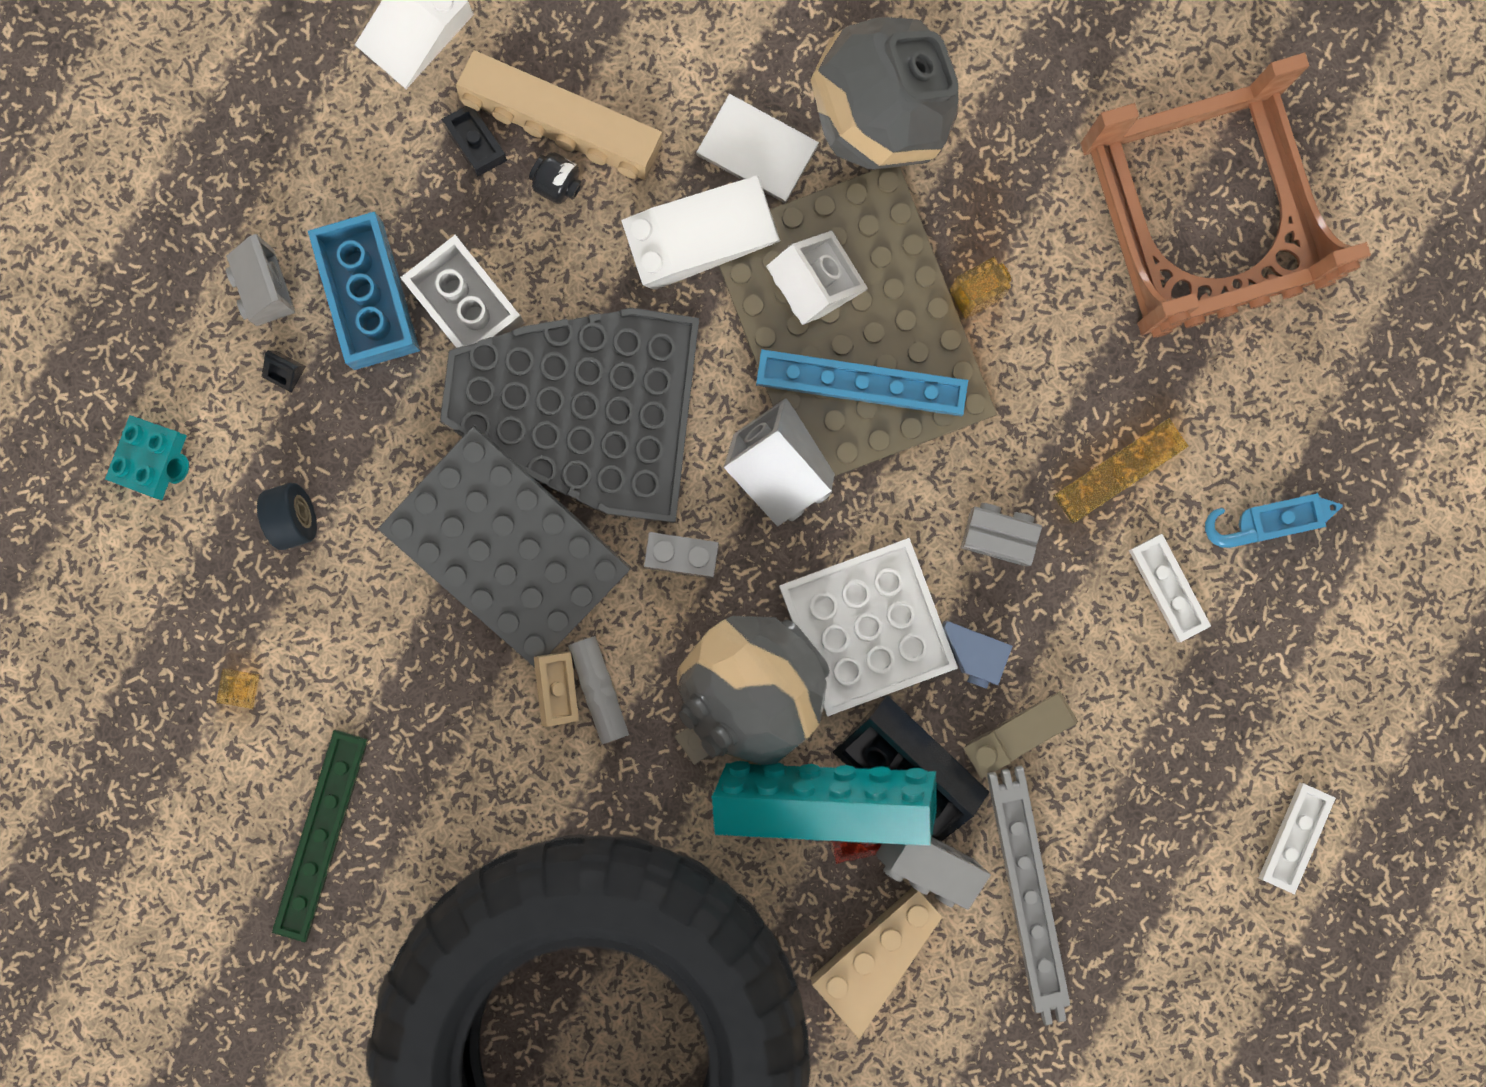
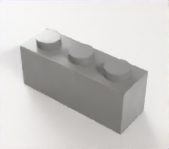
M933 837L930 846L882 843L875 854L885 865L883 871L888 876L899 882L903 878L909 880V884L925 895L929 891L935 893V897L951 908L957 904L969 910L991 876L974 858Z

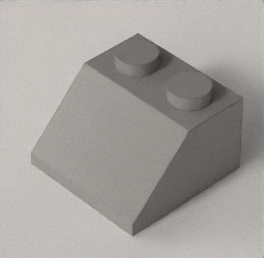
M257 234L249 236L226 255L230 267L226 268V274L232 287H237L241 299L237 300V306L244 320L248 319L254 325L259 326L296 313L275 251Z

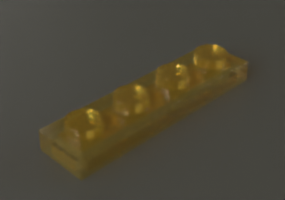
M1168 418L1053 496L1073 524L1189 446L1170 418Z

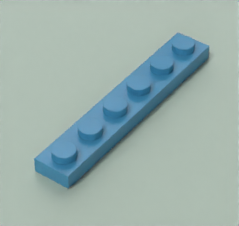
M761 349L756 386L962 416L964 414L968 380Z

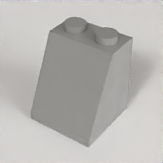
M786 398L733 434L724 464L725 470L777 527L787 520L794 521L801 516L805 508L814 502L816 504L823 502L832 493L835 473Z

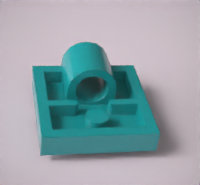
M129 415L105 480L152 498L163 500L168 484H177L185 479L188 474L189 461L185 455L181 454L187 435Z

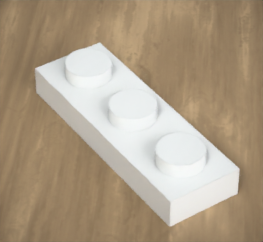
M1163 534L1157 535L1129 550L1177 642H1182L1211 627Z
M1299 782L1259 875V879L1295 894L1336 799L1335 797Z

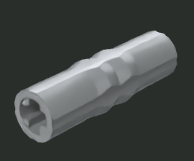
M596 636L568 645L601 745L628 736L629 732L618 703L617 694L612 685L611 676L606 668Z

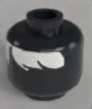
M555 152L548 154L546 157L540 155L529 174L534 192L557 205L563 203L567 198L573 200L583 183L578 180L580 174L579 167Z

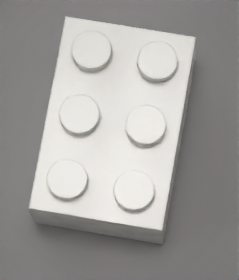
M456 235L400 277L456 348L511 332L525 324L519 313Z

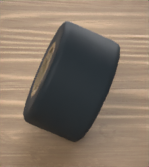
M297 483L277 486L263 491L258 496L257 516L260 527L266 539L277 550H287L311 542L316 537L317 518L314 507L305 490Z

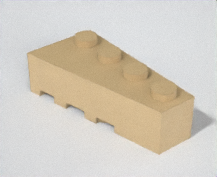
M913 887L810 977L812 986L858 1039L861 1038L942 919V916L927 898Z

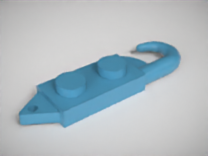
M1316 493L1249 508L1243 511L1240 516V532L1222 535L1215 529L1216 519L1225 513L1224 508H1218L1208 515L1205 521V532L1208 539L1214 545L1221 548H1232L1326 527V522L1343 505L1321 498ZM1330 505L1334 507L1333 511L1330 510Z

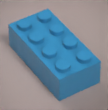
M370 212L308 230L345 364L353 370L419 352L420 348L384 223L376 212Z

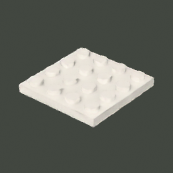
M910 538L779 585L792 622L802 630L829 666L830 673L826 677L827 688L823 706L827 717L958 668Z

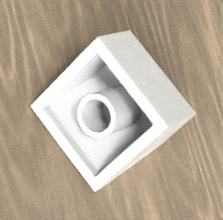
M833 231L790 245L766 266L775 284L784 294L793 313L798 317L802 325L825 316L868 289Z

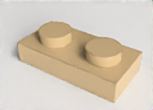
M565 651L535 656L534 665L541 725L550 727L579 721L571 652Z

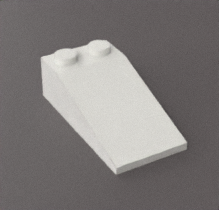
M757 175L662 204L621 220L642 285L653 290L780 242L759 176Z

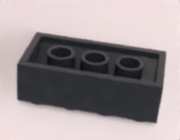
M888 695L833 750V753L843 763L857 769H872L882 766L890 770L921 768L926 771L936 772L937 811L932 837L941 842L973 818L990 793Z

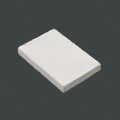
M729 94L696 153L697 156L741 180L756 175L759 176L763 191L786 203L817 149L819 142Z

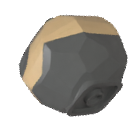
M880 17L847 26L829 39L811 78L823 133L830 148L837 157L867 169L875 170L930 162L945 146L957 118L959 84L946 45L937 33L930 31L918 19Z
M730 616L711 628L678 667L677 688L683 703L679 717L686 727L694 729L701 739L702 747L711 757L728 754L761 765L777 764L810 737L819 726L827 688L826 677L829 676L830 669L823 656L802 630L791 620L786 619L781 622L776 617Z

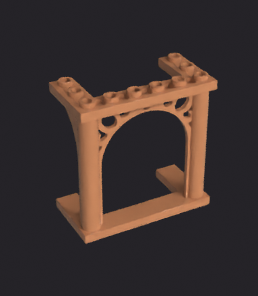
M1305 53L1271 62L1248 87L1138 119L1139 114L1135 103L1102 112L1080 144L1084 156L1089 154L1092 156L1143 318L1137 324L1141 336L1151 333L1153 338L1161 337L1172 333L1173 329L1180 327L1182 323H1184L1185 328H1191L1205 323V317L1212 314H1217L1218 319L1238 313L1237 307L1249 304L1251 309H1255L1271 303L1270 297L1282 294L1283 299L1292 298L1304 293L1303 287L1313 284L1316 290L1331 286L1336 283V280L1347 277L1348 273L1360 269V262L1371 256L1367 242L1350 246L1340 241L1331 232L1316 205L1281 99V95L1309 67ZM1249 107L1279 200L1280 222L1276 238L1263 259L1243 273L1226 278H1204L1189 274L1168 261L1156 247L1148 230L1122 145ZM1291 232L1293 236L1292 242L1296 241L1297 245L1286 243L1285 235ZM1280 251L1292 254L1297 260V268L1295 270L1284 269L1276 261V254ZM1269 267L1276 274H1268L1264 278L1261 275V271ZM1160 271H1167L1171 275V278L1165 283L1164 287H1162L1161 281L1165 278L1160 274ZM1233 280L1240 282L1239 289L1232 286ZM1179 281H1185L1190 287L1189 295L1172 299L1171 291L1173 286ZM1198 288H1209L1210 295L1208 296V293H1205L1198 300ZM1223 288H1224L1225 291H1226V293L1221 294V292H1222V290H1223Z

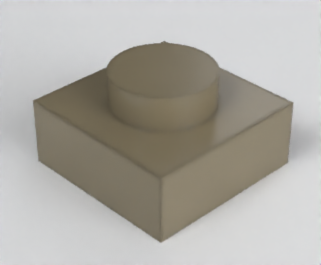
M687 727L675 736L694 765L708 756L702 747L701 739L694 729Z

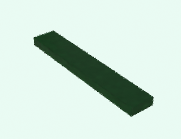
M336 729L333 730L272 933L304 943L308 941L369 741L367 738Z

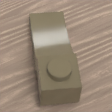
M1061 691L968 742L963 749L982 779L987 776V773L1005 767L1036 746L1076 725L1078 720Z

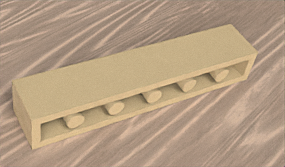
M473 50L456 84L459 100L465 106L471 107L476 111L480 109L487 111L504 124H511V122L517 124L534 137L542 138L544 136L549 138L566 151L576 150L581 152L596 164L604 165L606 163L617 168L622 175L631 179L638 177L646 180L662 145L661 131Z

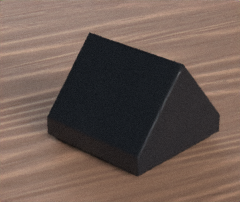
M268 350L264 357L262 378L292 393L306 366L278 351Z

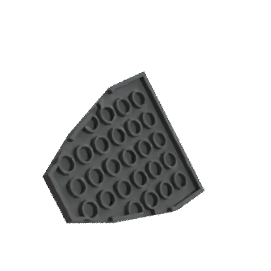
M627 308L617 312L588 315V317L523 326L493 338L489 337L468 346L449 350L440 423L461 437L475 425L537 482L603 514L676 523L699 318Z

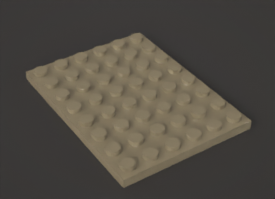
M900 166L876 169L770 209L780 242L719 265L758 368L762 349L968 380L964 414L962 416L765 387L772 406H775L785 398L791 403L835 473L834 477L997 415ZM833 231L868 289L825 316L802 325L798 317L793 313L784 294L775 284L766 266L790 245Z

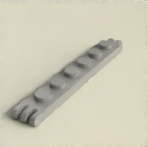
M1022 766L1014 767L1016 777L1014 782H1012L1009 769L1001 770L1003 784H998L995 771L987 773L1032 1006L1035 1013H1041L1043 1023L1046 1026L1052 1024L1050 1010H1055L1058 1023L1066 1021L1064 1007L1070 1006V1000L1025 772Z

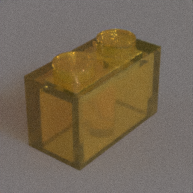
M992 257L957 276L949 292L965 320L1000 302L1010 290L1011 285L1009 282L1012 279L1006 266L1003 263L998 264L995 257Z

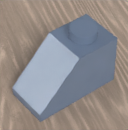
M943 621L942 626L961 673L969 675L967 682L987 689L989 683L999 685L1013 646L949 621Z

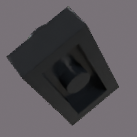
M464 106L441 119L444 128L477 177L507 161L505 152L475 109Z

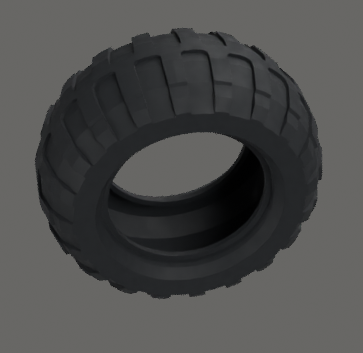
M567 835L549 841L534 843L521 849L517 848L500 855L473 871L442 895L414 925L407 935L406 941L398 951L391 968L384 976L376 998L377 1008L374 1015L371 1037L367 1040L366 1071L371 1087H488L484 1078L480 1057V1030L485 1007L493 988L518 966L545 953L571 947H601L624 952L647 962L668 977L684 994L700 1021L709 1051V1066L702 1087H809L811 1073L808 1029L802 998L787 956L782 947L779 946L771 930L760 917L758 911L742 894L737 893L727 882L712 873L701 862L689 856H682L669 849L650 844L649 841L626 836Z

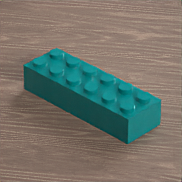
M746 761L726 763L712 795L714 835L930 846L937 811L936 772L926 771L921 768L890 770L882 766L872 769H857L850 765H841L833 768L819 767L816 764L785 766L779 762L769 765L749 764Z

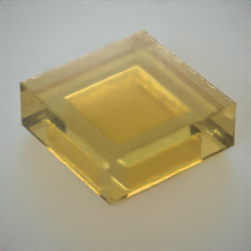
M223 668L216 703L252 709L254 707L260 674Z

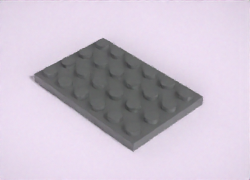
M475 425L469 429L378 528L382 534L534 668V657L550 654L631 569L630 565Z

